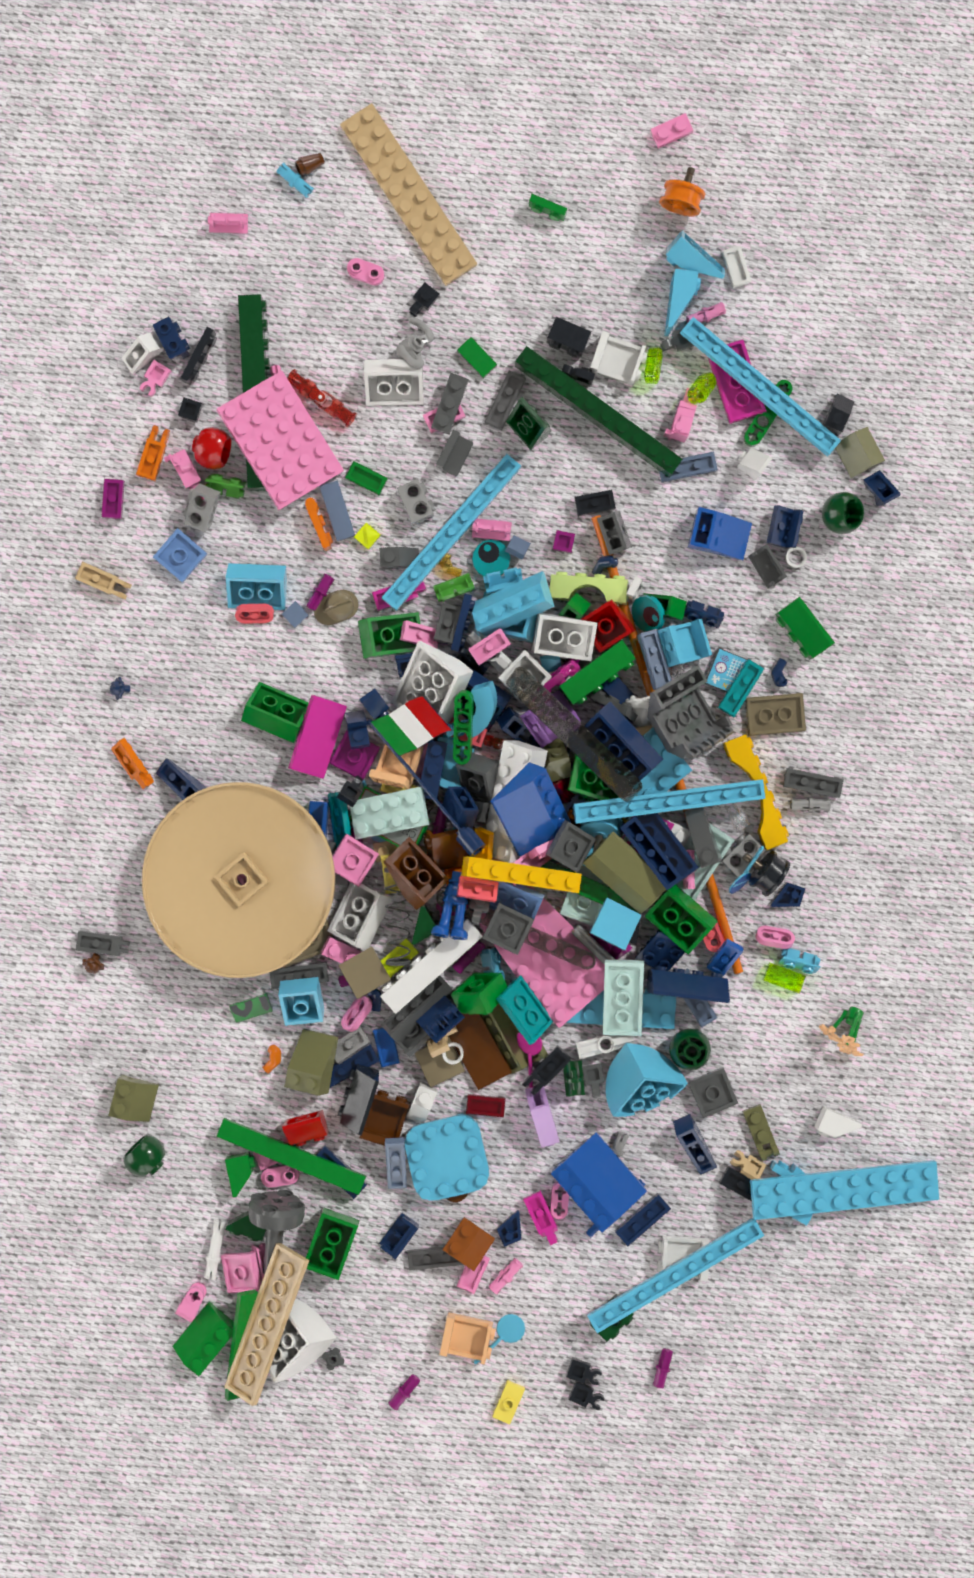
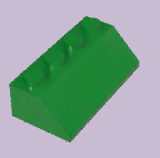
M621 640L561 684L558 689H560L571 705L576 703L579 706L587 700L586 695L591 691L595 694L603 688L601 684L606 680L610 683L617 678V672L621 669L626 671L634 665L632 661L636 658L624 641Z

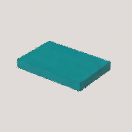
M521 975L516 977L496 998L529 1045L534 1044L554 1022Z

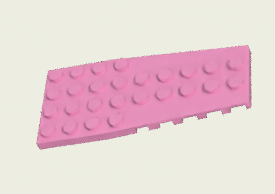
M492 857V860L501 861L499 859ZM543 898L518 955L495 944L493 945L516 977L520 975L523 977L548 1012L549 1017L560 1028L604 991L605 965L572 934L574 927ZM467 899L468 905H466V907L468 908V910L471 899ZM489 908L488 914L482 913L479 925L484 932H486L495 912L491 908Z

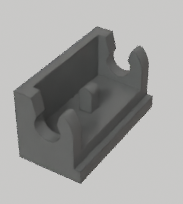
M768 544L748 556L767 589L787 577Z

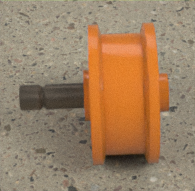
M688 167L684 181L667 180L665 182L664 188L666 191L659 200L663 208L688 217L700 214L701 209L699 205L701 200L705 198L706 193L703 189L691 183L695 172L694 168Z

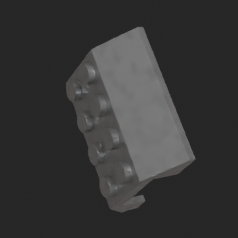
M699 665L650 693L647 718L666 751L682 759L688 758L693 760L701 755V753L706 752L712 746L733 734V729L730 728L733 724L729 717L726 715L716 720L698 688L708 682Z

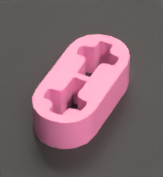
M558 1182L554 1183L551 1189L550 1209L555 1219H563L568 1213L569 1194L566 1191L562 1192V1198H558V1192L555 1191L561 1186ZM558 1202H561L562 1209H565L561 1211V1214H557V1211L554 1210L558 1207Z

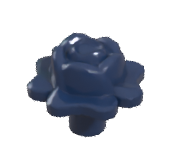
M118 677L115 681L111 682L110 692L116 697V700L122 699L124 692H130V685H125L122 678Z

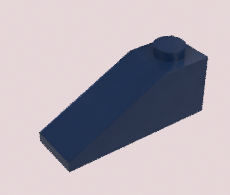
M508 706L496 720L501 729L517 741L540 748V745L520 718L521 715Z
M168 758L164 760L156 772L182 800L206 788L201 782Z
M691 1114L673 1121L676 1136L699 1174L702 1175L717 1168L716 1162Z

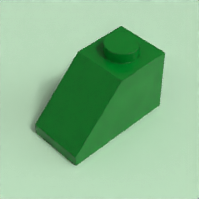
M576 592L558 616L581 619L592 604Z
M643 593V595L657 598L664 609V618L683 620L687 601L674 596Z
M250 1151L227 1156L225 1159L233 1198L238 1196L252 1174L253 1168L256 1167L255 1158L250 1155Z

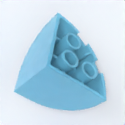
M626 1043L609 1067L606 1078V1099L613 1117L633 1116L636 1111L644 1109L647 1112L660 1106L659 1102L667 1097L672 1099L688 1083L678 1067L662 1053L644 1045Z

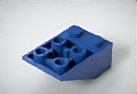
M698 507L687 548L743 561L752 523L715 510Z

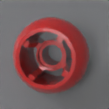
M208 427L201 430L199 435L195 436L192 444L195 460L207 469L223 468L230 456L232 439L226 431L218 427Z

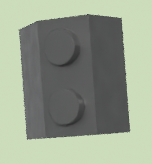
M472 753L468 763L465 765L456 764L460 785L467 788L472 799L491 804L499 761Z

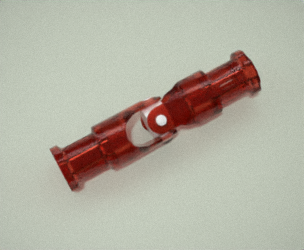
M293 369L287 376L288 381L298 390V393L305 398L315 400L314 403L333 418L337 417L347 428L356 419V412L348 410L341 401L325 390L320 391L313 381L302 377L297 373L296 369ZM328 396L332 399V404L329 407L321 406L326 403Z

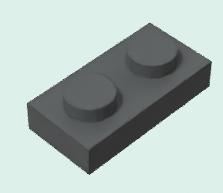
M443 603L434 641L452 645L461 607Z

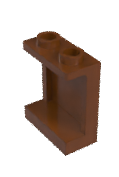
M458 829L432 834L430 830H426V838H424V845L427 849L426 855L440 870L462 866L463 858L470 857L456 840Z
M378 1089L375 1093L362 1136L360 1135L359 1138L385 1146V1138H399L410 1105L407 1098L400 1095L392 1097L389 1096V1092Z

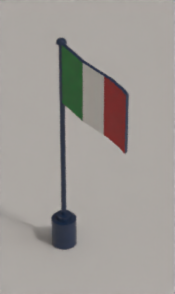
M424 696L406 702L384 717L374 721L372 719L367 720V726H371L458 829L456 840L470 857H474L480 853L486 844L471 827L461 828L401 757L406 753L419 749L438 735L453 731Z

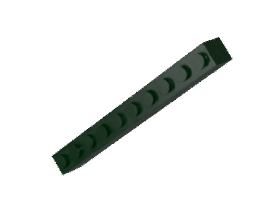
M261 294L238 295L243 393L270 378L267 377V370H270V360L266 358V351L269 350V340L265 339V331H268L267 319L264 320V312H267V301L263 300ZM246 459L247 488L249 491L266 490Z
M528 346L524 348L516 359L515 367L652 467L662 472L666 477L670 478L683 459Z

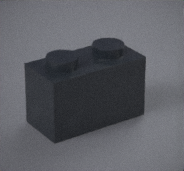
M556 317L548 334L547 343L553 349L559 350L561 348L566 350L567 354L572 357H582L592 331Z

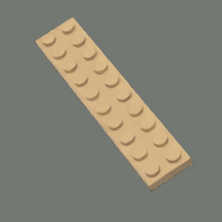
M371 103L342 122L340 127L444 285L447 286L476 267L477 262L374 105Z

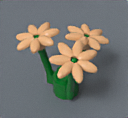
M851 1006L848 1011H843L833 1026L830 1025L827 1028L824 1024L819 1025L824 1035H828L830 1040L839 1042L837 1046L841 1052L854 1056L864 1055L857 1051V1047H860V1044L855 1043L859 1026L862 1022L861 1019L864 1015L861 1009ZM846 1019L845 1022L851 1026L848 1036L842 1035V1038H839L834 1033L839 1024Z

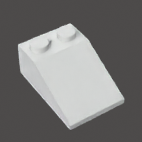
M539 613L537 614L531 651L538 654L591 661L597 622Z

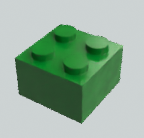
M473 973L451 993L457 1009L462 1014L488 1015L499 1004L496 998L507 988V984L502 973Z

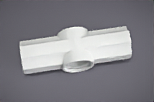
M475 629L466 638V641L471 646H474L486 638V636ZM502 651L495 658L487 660L500 673L512 663Z
M600 1035L599 1037L576 1042L575 1045L578 1057L582 1059L621 1049L626 1043L635 1044L634 1036ZM603 1039H609L610 1045L606 1049H602L600 1046Z

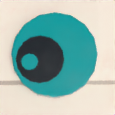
M487 540L476 547L473 552L472 561L475 570L481 576H487V573L500 571V575H503V570H507L510 565V554L506 552V546L501 542Z
M643 595L635 599L632 604V617L638 628L644 632L655 629L660 630L665 622L663 620L665 613L657 598Z

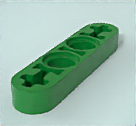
M788 380L779 381L776 386L779 388V386L786 385L788 393H784L790 396L793 390L792 384ZM766 405L767 412L756 415L744 434V442L750 447L759 444L777 416ZM761 416L766 417L768 420L767 426H760L758 418ZM756 428L763 431V433L760 431L755 437L757 441H749L750 437L748 434L752 435Z
M468 690L459 691L454 700L453 759L460 765L468 763L472 756L474 698ZM462 696H465V699L468 700L464 709H461L463 707V700H460ZM466 714L469 721L463 723L459 720L458 716ZM458 733H466L468 740L461 741L458 738ZM462 746H465L464 755H467L464 759L461 758V755H458L462 750Z

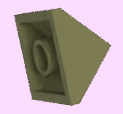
M868 427L848 435L835 447L850 478L885 461Z

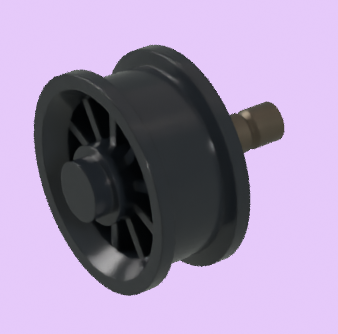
M775 851L769 852L760 862L756 860L753 864L755 869L749 879V885L751 887L756 886L762 890V895L765 897L769 896L786 877L790 868V862L778 858ZM746 853L742 859L750 863L753 857Z

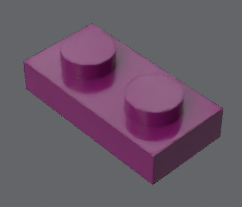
M104 479L102 518L122 519L124 480Z

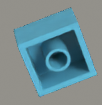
M318 977L280 981L278 996L285 1026L323 1022L325 1007Z

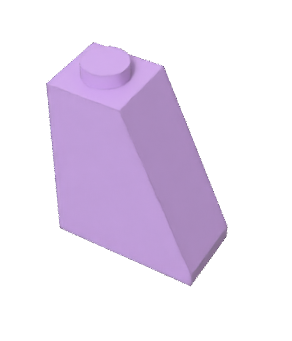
M544 1086L535 1095L531 1093L532 1088L525 1089L541 1148L559 1143L560 1140Z

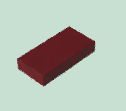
M468 1094L466 1114L504 1118L506 1098Z

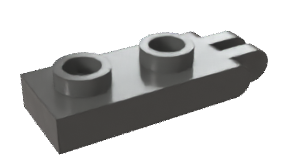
M78 931L76 950L120 956L121 953L129 952V949L121 947L122 945L129 946L130 942L122 940V936Z

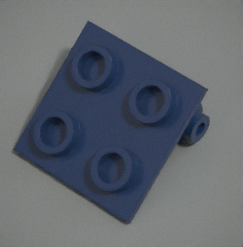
M658 929L655 936L646 942V946L639 950L640 952L635 958L639 961H644L645 964L653 968L655 965L664 966L666 971H669L686 952Z
M444 995L416 1022L437 1043L465 1017Z

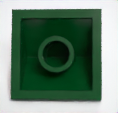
M426 904L420 907L411 943L413 945L431 936L432 928L438 925Z

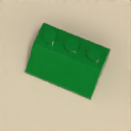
M800 597L775 614L777 616L776 622L780 627L787 629L789 632L787 636L793 643L796 642L800 646L799 651L804 658L813 659L835 643Z
M259 682L245 705L241 721L291 743H295L309 703Z
M208 1302L172 1347L183 1364L199 1377L232 1337L234 1321L211 1302Z

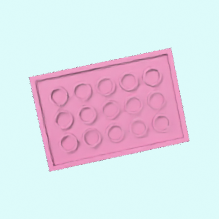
M283 371L216 409L278 510H281L344 471Z

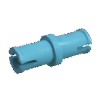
M282 163L277 169L276 173L288 181L289 186L296 188L305 198H308V194L313 192L314 188L305 182L299 173L296 174L285 163Z

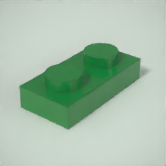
M531 194L529 207H531L532 211L538 214L542 212L548 214L549 218L555 221H564L567 214L566 207Z

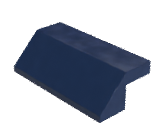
M658 813L635 816L620 827L666 890H669L699 868Z

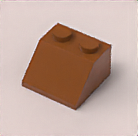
M463 1217L442 1250L475 1271L495 1238Z

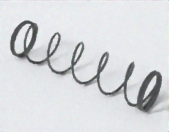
M384 868V872L389 873L388 869ZM395 884V885H391V886H387V887L384 888L385 890H388V891H393V892L401 893L400 891H397V890L387 889V888H391V887L397 886L396 884ZM406 899L385 906V908L402 911L408 914V916L404 919L385 924L388 927H394L408 932V935L402 938L386 942V944L403 947L409 950V952L405 955L387 959L386 964L390 966H404L409 965L411 963V960L409 959H402V957H405L410 953L411 950L409 948L399 944L390 943L404 939L410 935V932L405 928L389 925L406 920L410 916V914L404 910L388 907L407 901Z

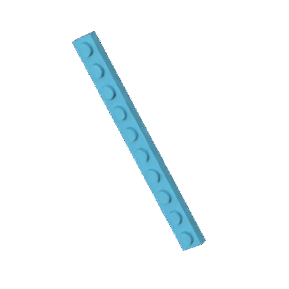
M692 317L682 329L680 334L827 457L840 443L841 440L697 319Z
M506 454L382 596V599L397 611L521 469V465Z
M762 779L573 804L574 819L577 824L765 799L764 783Z
M751 1218L587 1314V1317L595 1331L599 1333L762 1238L764 1234L756 1220Z

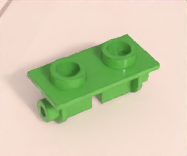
M211 474L205 479L206 482H209L206 483V486L221 492L220 495H223V489H227L226 496L237 499L244 497L245 490L242 489L247 482H242L240 478L231 477L227 479L223 478L220 474Z
M469 573L433 586L438 602H445L444 600L475 590Z

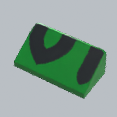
M267 993L233 1003L229 1006L236 1023L273 1012Z

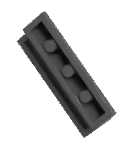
M439 975L396 1014L393 1013L386 1019L381 1026L410 1058L426 1044V1041L431 1039L416 1020L444 995L456 1006L451 996V993L454 991Z

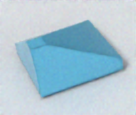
M546 655L540 657L541 665L548 673L562 666L561 659L558 656Z

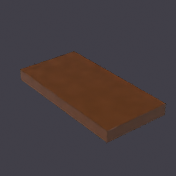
M463 1014L465 1018L456 1025L458 1032L449 1035V1038L452 1042L462 1046L464 1051L462 1062L477 1089L480 1090L511 1074L512 1070L482 1015ZM455 1047L456 1051L458 1052V1054H459V1056H460V1050H459V1048Z

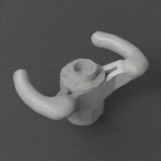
M411 316L408 319L409 323L420 328L424 335L419 337L410 335L399 343L396 353L400 359H404L411 366L421 369L424 366L421 351L425 344L434 340V334L424 322Z

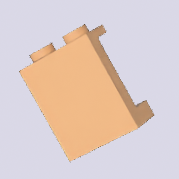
M385 744L376 770L371 769L369 777L376 783L406 790L410 789L414 777ZM423 746L401 756L414 773H416L424 749Z
M449 1312L439 1355L447 1357L449 1353L480 1360L481 1364L485 1365L486 1359L490 1360L492 1348L489 1347L490 1340L494 1341L496 1329L492 1328L493 1322Z

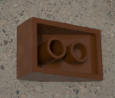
M410 837L383 861L403 897L416 910L423 906L449 880Z

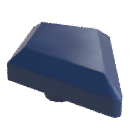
M786 883L770 906L800 907L806 888Z
M519 1210L497 1228L504 1247L522 1240Z

